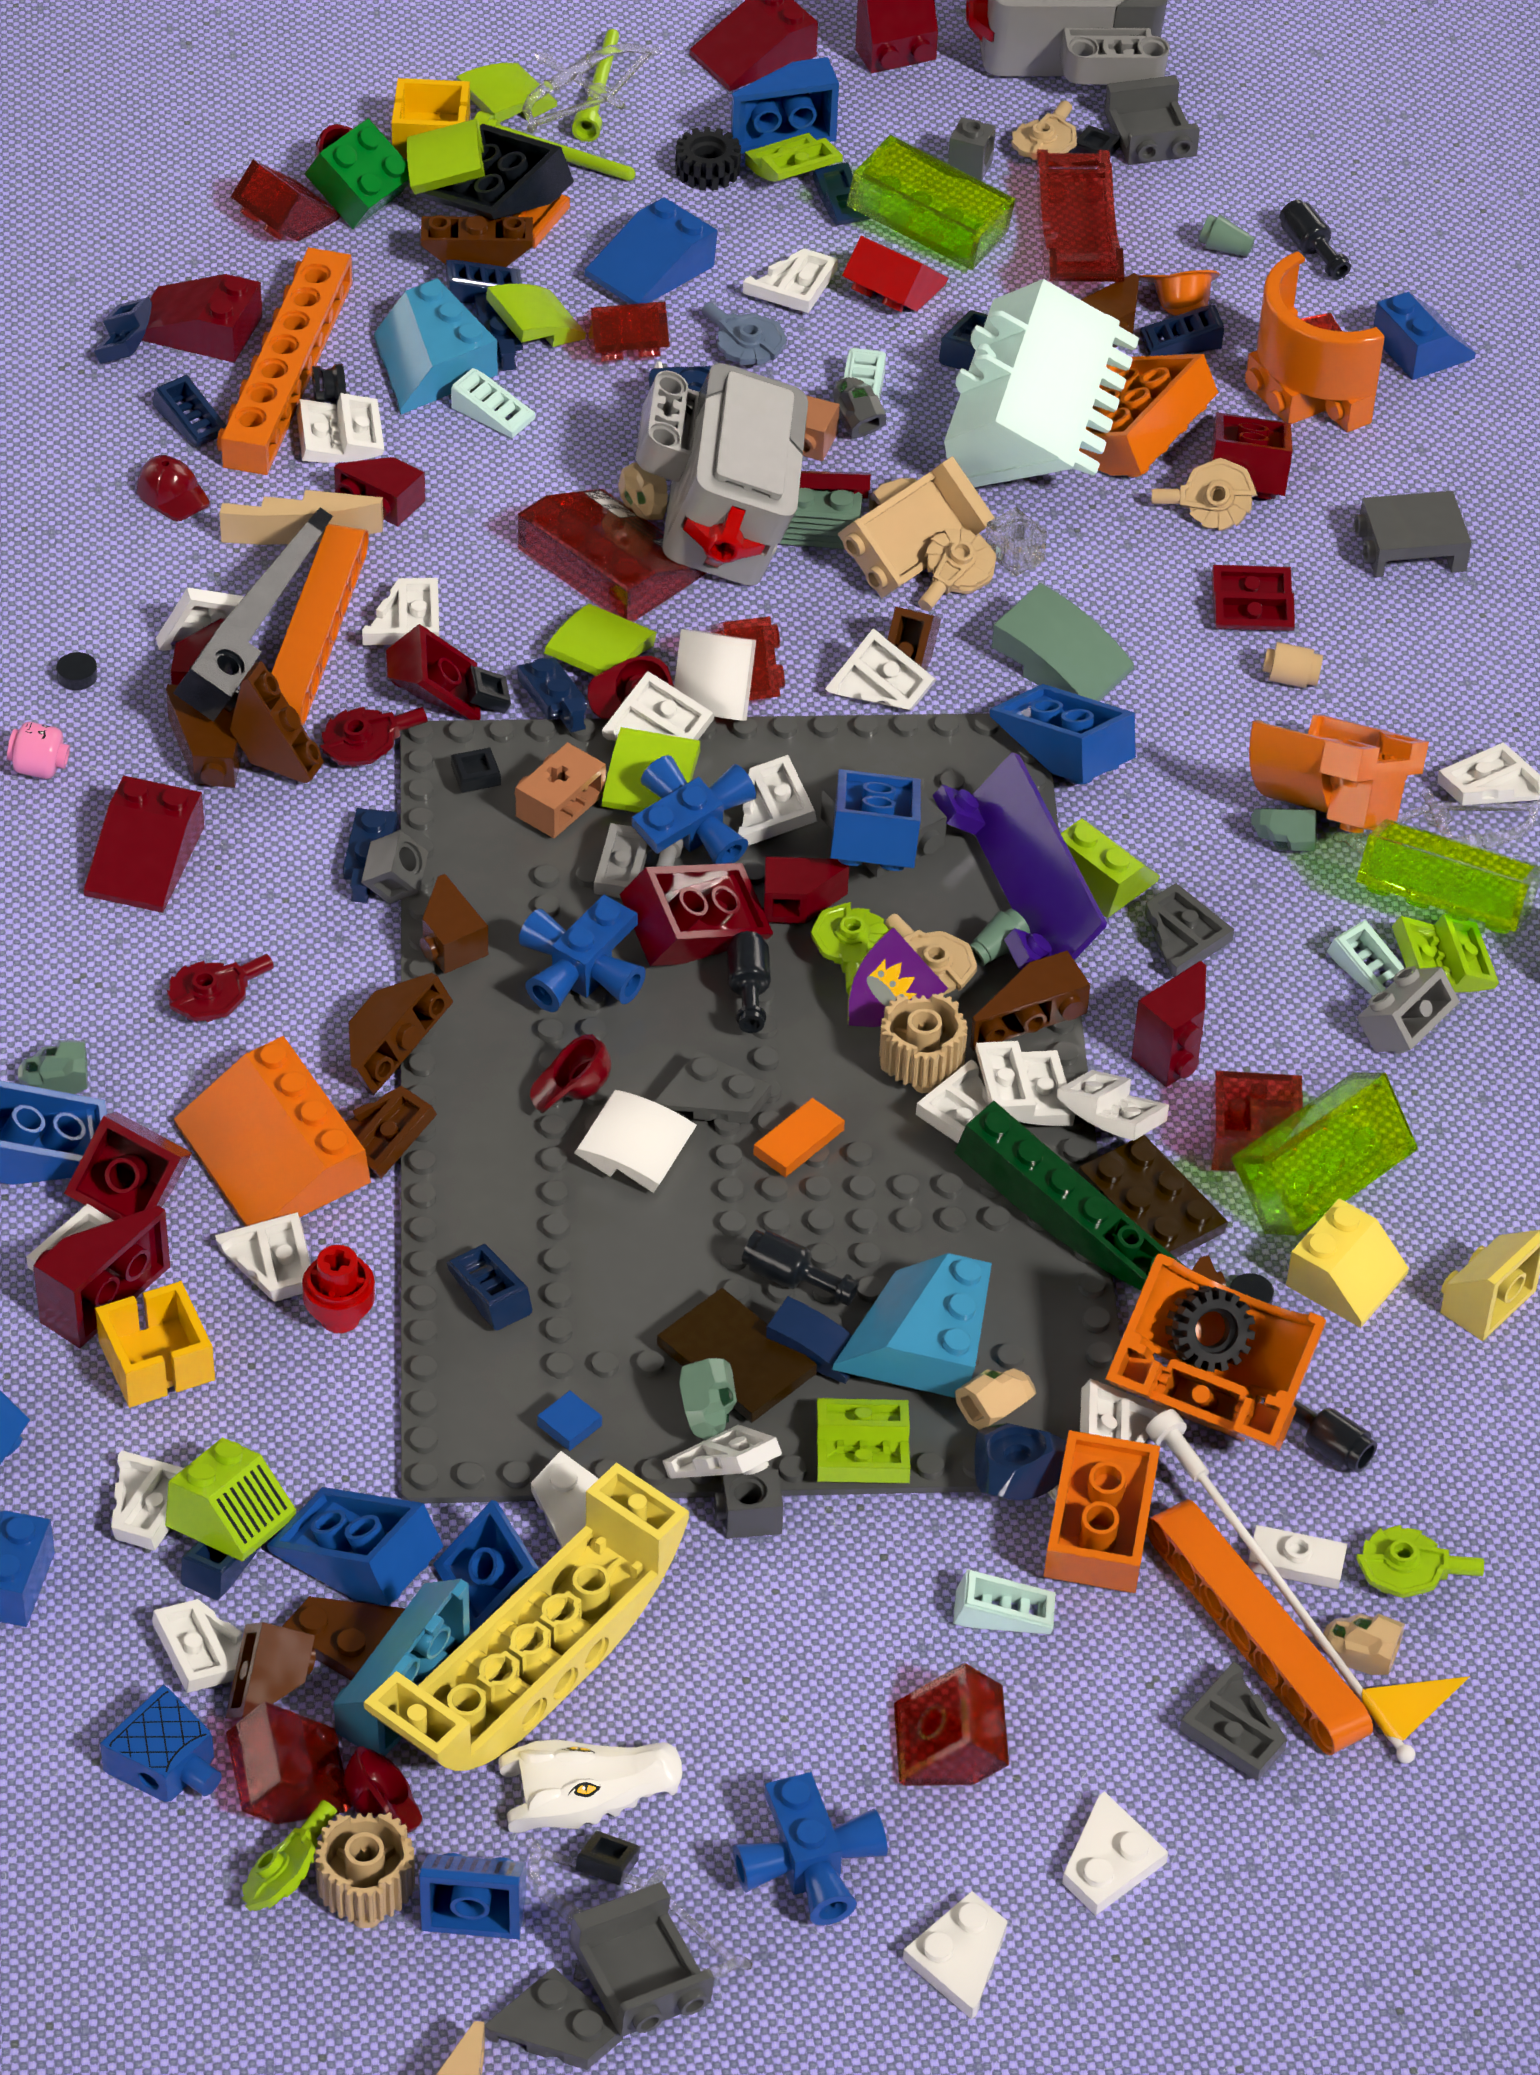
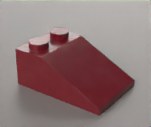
M745 0L690 48V56L730 92L750 84L791 62L817 57L818 21L794 0Z
M858 0L855 50L871 74L936 60L938 25L934 0Z
M221 274L158 286L150 298L152 302L151 314L142 341L235 363L263 317L261 282L240 276Z
M1216 412L1210 461L1222 458L1246 468L1256 489V497L1275 499L1276 495L1285 496L1293 453L1291 423Z
M123 775L107 809L84 886V896L163 913L204 829L202 792Z
M742 863L645 867L619 894L623 905L638 914V925L634 930L650 966L685 964L725 952L732 938L740 932H756L764 940L773 935V931Z
M158 1205L67 1236L51 1250L44 1251L33 1265L40 1323L76 1347L81 1348L98 1333L96 1307L134 1296L136 1299L170 1268L165 1209Z

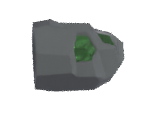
M847 377L836 381L833 389L834 403L840 404L839 418L851 438L864 437L886 425V412L870 385L854 377Z

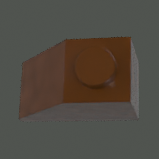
M1133 273L1081 299V301L1119 320V327L1133 334L1139 276Z
M895 606L887 640L923 669L927 670L933 655L941 618Z
M446 874L438 876L422 918L423 937L420 938V946L425 957L429 961L434 960L443 973L446 974L489 955L488 925Z
M264 1622L245 1624L225 1718L231 1720L251 1719L305 1683L306 1676L310 1675L315 1665L316 1650L313 1648L315 1635Z

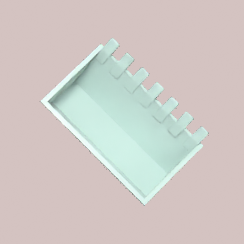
M1045 279L993 299L984 328L976 325L972 331L971 343L976 351L969 371L961 368L956 377L955 384L961 394L944 440L947 459L952 456L974 487L1075 469L1092 476L1096 475L1100 463L1080 452L1079 448L1097 454L1104 452L1106 441L1087 431L1086 426L1104 433L1110 432L1113 424L1112 419L1092 409V407L1096 406L1111 412L1117 410L1120 400L1099 388V385L1117 391L1124 389L1126 379L1108 369L1106 364L1125 371L1129 370L1133 360L1132 357L1112 347V345L1115 344L1135 350L1139 338L1119 327V320L1102 313Z

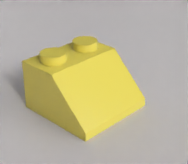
M1339 1198L1291 1251L1286 1286L1361 1328L1406 1277L1409 1268L1378 1220Z
M1540 1230L1502 1234L1497 1236L1487 1247L1483 1245L1478 1247L1472 1254L1468 1264L1460 1272L1454 1270L1445 1279L1441 1288V1292L1444 1295L1440 1313L1481 1341H1484L1536 1292L1540 1275Z

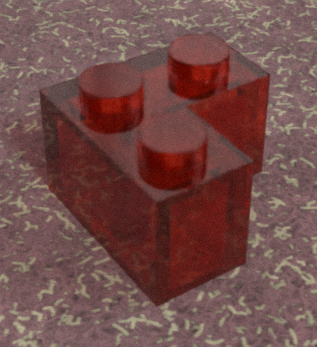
M771 617L727 621L710 625L711 633L756 640L749 701L781 697L780 688H785V675L782 664H776L775 648L780 647V636L777 624L771 625Z
M1215 1070L1211 1098V1170L1255 1173L1259 1140L1298 1142L1303 1110L1302 1075Z

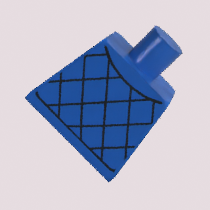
M164 1684L100 1743L103 1771L163 1802L172 1801L187 1786H190L206 1797L217 1788L221 1781V1772L210 1765L214 1759L213 1737L210 1730Z

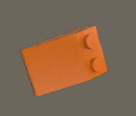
M1069 1430L1043 1577L1136 1593L1160 1446Z

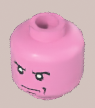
M25 722L20 729H13L7 749V760L12 761L13 769L20 774L50 779L55 775L58 768H66L70 745L63 744V733L60 729L34 722Z

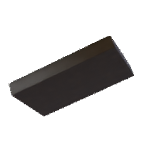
M720 1288L657 1335V1346L682 1366L708 1358H720L730 1363L737 1398L733 1408L751 1423L817 1373V1364L808 1356L766 1338L768 1324L724 1288Z

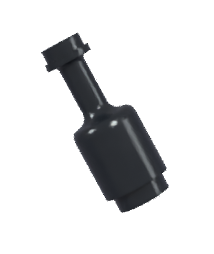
M1293 200L1285 205L1280 212L1279 218L1281 227L1301 252L1308 255L1317 253L1326 263L1325 272L1335 280L1344 278L1350 272L1351 264L1346 255L1337 254L1329 245L1331 230L1326 222L1307 202Z
M745 931L736 934L727 948L728 983L733 992L742 996V1008L736 1014L739 1028L746 1033H757L764 1028L766 1021V1012L763 1008L759 1007V995L764 993L770 986L769 946L760 934Z
M755 1230L750 1236L742 1254L741 1261L749 1265L750 1271L789 1289L797 1288L801 1282L810 1283L835 1295L834 1302L837 1304L842 1303L849 1306L859 1287V1281L852 1279V1276L846 1274L841 1279L811 1264L812 1254L808 1248L769 1230L765 1233Z
M1295 1400L1293 1405L1297 1410L1293 1420L1307 1429L1305 1439L1306 1444L1345 1471L1352 1469L1359 1473L1370 1463L1377 1450V1442L1371 1439L1369 1431L1333 1408H1325L1317 1414Z

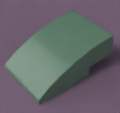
M1042 583L1033 588L993 624L992 648L1024 665L1023 677L1037 685L1045 684L1100 701L1134 669L1133 661L1097 622L1068 599Z

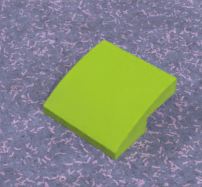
M518 63L490 64L456 76L457 81H470V100L482 112L494 115L495 120L500 121V123L519 113L528 121L557 107V100Z
M478 119L407 137L408 172L410 187L414 194L485 176L481 154L484 153Z
M810 133L745 152V165L755 174L768 181H780L843 161V155L826 138L816 140Z
M503 284L487 287L486 300L521 343L545 337L551 346L555 347L586 338V332L551 290L531 284Z
M589 603L574 613L558 629L545 646L544 653L593 675H598L652 648L657 632Z
M621 727L607 774L602 807L639 813L659 801L660 797L641 784V777L646 768L662 756H672L686 782L689 783L692 780L699 758L700 740Z
M1443 914L1435 924L1400 916L1392 925L1406 968L1415 966L1417 969L1442 967L1455 993L1495 989L1499 984L1476 922Z
M817 1398V1482L910 1483L909 1401Z

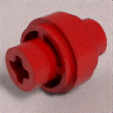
M331 1245L324 1248L303 1275L302 1291L305 1308L330 1332L346 1333L353 1330L370 1311L375 1301V1280L372 1270L362 1259L357 1257L354 1250L350 1247Z

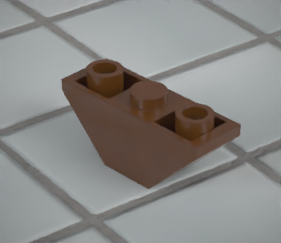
M422 216L421 246L445 265L446 260H461L507 267L533 247V217L510 216L493 220L482 216Z
M262 660L256 662L241 682L230 731L251 764L302 783L310 782L324 763L320 749L314 741L310 740L300 723L296 710L289 706L279 689L275 676L268 672Z
M428 973L376 990L348 1022L351 1068L369 1094L374 1096L452 1005V998L436 974Z

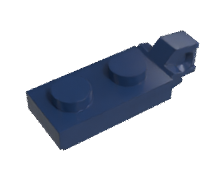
M487 293L475 294L474 308L477 320L497 339V355L501 371L516 370V351L523 350V343L520 342L486 300Z
M555 657L539 658L531 663L517 666L519 682L548 720L559 717L570 732L586 729L584 724V713L587 710L585 697Z
M363 808L356 809L343 865L344 879L351 880V902L368 903L370 889L362 884L361 881L370 842L396 832L398 825L397 812Z

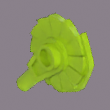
M851 902L823 910L812 928L811 937L824 958L841 965L842 972L846 976V992L849 995L853 976L862 958L889 929L884 924V919L870 913V909H851Z
M1402 1525L1393 1526L1384 1531L1381 1528L1377 1530L1369 1541L1365 1540L1362 1554H1357L1356 1557L1365 1579L1371 1586L1381 1590L1382 1593L1392 1594L1400 1598L1418 1594L1423 1595L1426 1592H1430L1437 1587L1440 1580H1447L1448 1574L1481 1577L1484 1574V1558L1450 1556L1448 1549L1437 1548L1438 1544L1429 1537L1422 1535L1421 1530L1402 1528Z
M321 1800L301 1828H294L284 1841L274 1849L265 1852L257 1860L248 1875L247 1882L242 1886L244 1896L241 1899L246 1903L245 1907L249 1911H258L266 1907L270 1909L283 1897H288L299 1887L301 1881L305 1879L310 1864L314 1863V1853L318 1843L317 1838L322 1833L321 1829L326 1827L328 1821L332 1820L337 1813L336 1808L332 1804Z

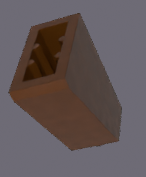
M167 684L168 720L194 785L235 788L243 753L242 748L230 731L235 707L230 713L223 708L213 722L173 694L178 685Z

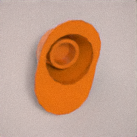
M1194 270L1171 275L1138 276L1139 281L1155 283L1161 306L1166 312L1177 316L1208 306L1211 281L1217 279L1220 273L1213 270Z

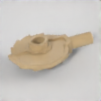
M1061 101L1052 114L1047 113L1040 121L1037 119L1027 124L1022 123L1012 133V148L1018 152V155L1030 157L1032 160L1047 158L1052 160L1062 155L1065 156L1077 145L1076 127L1065 121L1072 111V105L1068 101Z
M1218 458L1194 468L1187 483L1181 485V489H1152V504H1180L1182 507L1191 510L1189 514L1196 521L1202 523V527L1224 531L1234 525L1237 527L1244 520L1246 514H1250L1252 497L1257 496V492L1246 468L1226 459Z
M964 528L960 530L944 529L943 533L931 538L925 558H927L928 572H932L933 578L929 588L918 601L919 606L925 611H931L944 593L946 595L949 592L970 594L991 582L995 569L996 553L979 533L976 536Z
M892 914L886 919L885 925L887 928L894 927L948 987L944 995L955 989L959 991L964 988L976 973L977 963L969 943L943 931L924 933L919 929L914 932L898 914Z

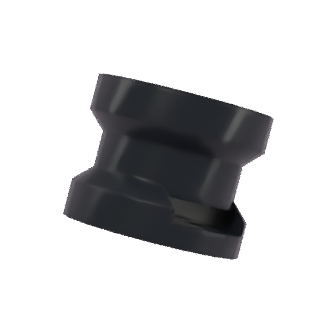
M342 363L335 364L329 369H323L321 366H312V384L315 401L323 403L327 399L338 401L340 393L346 394L345 373ZM319 378H322L323 391H320Z

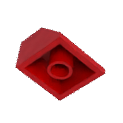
M860 236L842 274L843 277L854 282L851 287L852 290L869 298L872 297L873 292L884 296L882 304L901 313L904 306L917 312L946 285L949 279L928 266L864 236Z

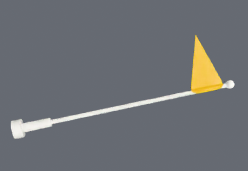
M1174 1409L1158 1414L1146 1427V1432L1155 1445L1160 1446V1448L1168 1446L1192 1480L1203 1485L1366 1707L1385 1736L1396 1748L1397 1759L1404 1764L1411 1763L1415 1758V1750L1412 1746L1404 1744L1402 1741L1414 1732L1470 1676L1364 1689L1207 1477L1209 1470L1183 1436L1187 1428L1186 1423Z

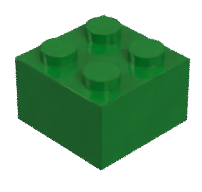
M369 118L320 152L304 173L352 229L398 197L410 183L408 162Z

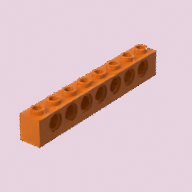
M308 247L303 260L296 262L293 282L291 285L287 284L284 289L283 304L281 308L275 309L272 318V328L270 332L265 331L262 338L261 352L259 355L253 356L250 376L248 380L243 379L241 383L239 400L237 404L232 403L230 407L228 424L226 428H221L218 433L217 450L222 451L223 468L268 475L296 412L299 400L302 398L312 376V366L317 365L353 284L351 254Z

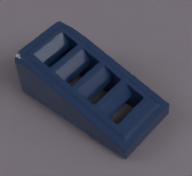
M446 260L447 288L461 303H474V295L487 293V287L503 285L504 282L522 284L520 269L461 260Z
M1209 305L1140 328V335L1149 356L1215 350L1222 348L1224 324L1216 306ZM1163 337L1165 341L1159 342L1158 338Z
M970 310L941 338L939 362L942 365L956 369L963 368L969 371L976 351L971 343V334L976 325L984 328L987 314Z
M187 374L155 388L152 402L154 407L195 447L217 439L220 429L226 428L227 425ZM182 400L185 402V403L180 404V405H177V404H176L177 402L182 401ZM189 409L193 410L188 414L183 413L184 411H187ZM198 417L203 419L194 424L190 422ZM208 425L211 427V429H208L202 433H199L197 431Z
M482 1244L447 1262L448 1270L494 1330H500L532 1313L533 1309L528 1287L486 1244ZM487 1265V1267L470 1274V1272Z
M198 1541L182 1556L181 1583L191 1590L214 1600H219L231 1588L261 1546L242 1562Z

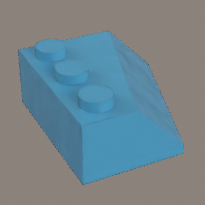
M438 278L406 290L374 332V339L384 368L387 369L390 377V386L396 395L400 414L450 395L453 384L472 368L479 370L489 378L498 375L497 339Z
M947 1253L896 1270L834 1362L832 1370L956 1398L955 1390L969 1382L975 1370L992 1263Z
M462 1579L424 1583L349 1685L344 1687L337 1695L333 1705L335 1732L357 1747L364 1746L383 1756H386L402 1739L400 1735L370 1715L364 1709V1701L396 1671L418 1686L470 1636L469 1583Z

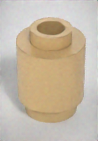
M1276 642L1275 649L1267 648L1262 671L1269 673L1268 681L1306 688L1307 685L1317 686L1323 655L1315 654L1314 649Z

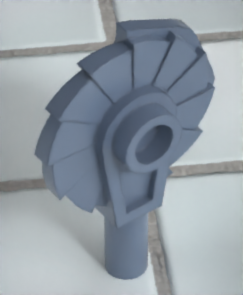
M712 302L706 303L702 308V314L719 326L718 350L725 355L726 359L739 362V365L756 364L758 366L769 360L773 361L787 344V337L781 325L773 319L754 313L739 316L734 313L728 315Z

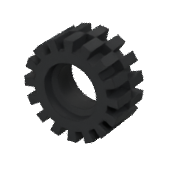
M704 127V132H700L698 128L692 129V135L685 132L682 138L677 140L675 172L677 176H680L682 183L688 181V186L694 188L697 184L699 185V190L706 191V186H711L712 191L718 190V185L720 184L723 188L729 186V181L734 183L737 180V176L740 175L741 145H739L737 138L733 139L732 133L727 132L723 135V129L716 128L715 132H711L710 127Z
M1199 1286L1198 1291L1192 1288L1185 1292L1186 1299L1178 1297L1174 1302L1178 1306L1177 1311L1169 1310L1167 1318L1173 1320L1172 1326H1165L1166 1334L1171 1335L1173 1338L1167 1341L1170 1348L1177 1351L1175 1355L1180 1360L1205 1371L1214 1372L1215 1369L1225 1371L1229 1369V1363L1238 1365L1242 1361L1238 1355L1241 1352L1248 1354L1252 1348L1245 1345L1247 1338L1253 1340L1255 1338V1332L1249 1330V1325L1255 1324L1254 1316L1246 1313L1250 1310L1249 1306L1245 1302L1239 1301L1240 1297L1234 1293L1216 1287ZM1208 1312H1218L1225 1323L1224 1334L1216 1344L1204 1346L1196 1336L1197 1322L1201 1316Z

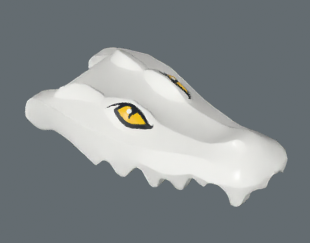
M544 1740L517 1747L503 1754L498 1759L502 1776L515 1777L521 1774L525 1803L511 1809L507 1813L508 1829L513 1833H521L543 1827L579 1829L585 1823L598 1824L603 1815L607 1813L617 1817L623 1809L635 1808L641 1797H651L658 1792H668L670 1796L675 1795L683 1774L682 1762L676 1747L665 1742L627 1748L591 1745L564 1740Z

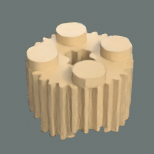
M944 993L932 994L929 999H926L925 995H922L920 999L912 996V1000H908V996L901 997L898 995L896 996V1001L891 1000L889 1006L885 1007L884 1018H882L879 1050L881 1069L887 1072L889 1076L895 1075L896 1081L903 1080L904 1085L912 1083V1087L920 1093H930L960 1069L965 1063L968 1027L966 1026V1020L963 1019V1014L958 1013L959 1003L957 1001L952 1002V997L950 996L945 998Z
M390 1812L386 1815L378 1814L376 1818H373L372 1813H368L366 1817L358 1813L354 1819L351 1815L342 1816L338 1814L336 1815V1821L329 1820L328 1828L323 1827L321 1829L322 1841H318V1849L315 1850L318 1894L323 1899L324 1906H330L331 1913L338 1912V1918L342 1919L347 1916L348 1922H353L358 1928H374L380 1921H384L385 1915L392 1917L394 1916V1910L401 1911L402 1903L407 1904L409 1896H412L414 1892L415 1862L412 1840L407 1837V1826L405 1824L401 1825L399 1818L392 1819V1813Z

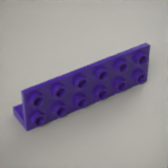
M1013 752L1010 753L973 794L963 789L958 791L942 784L932 795L938 808L947 816L946 824L976 836L1012 909L1017 911L1028 924L1030 933L1014 928L1004 939L1019 969L1022 970L1029 962L1066 950L1075 960L1106 928L1107 922L1020 755Z

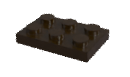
M1145 1135L1080 1166L1077 1173L1175 1258L1225 1233L1228 1221Z

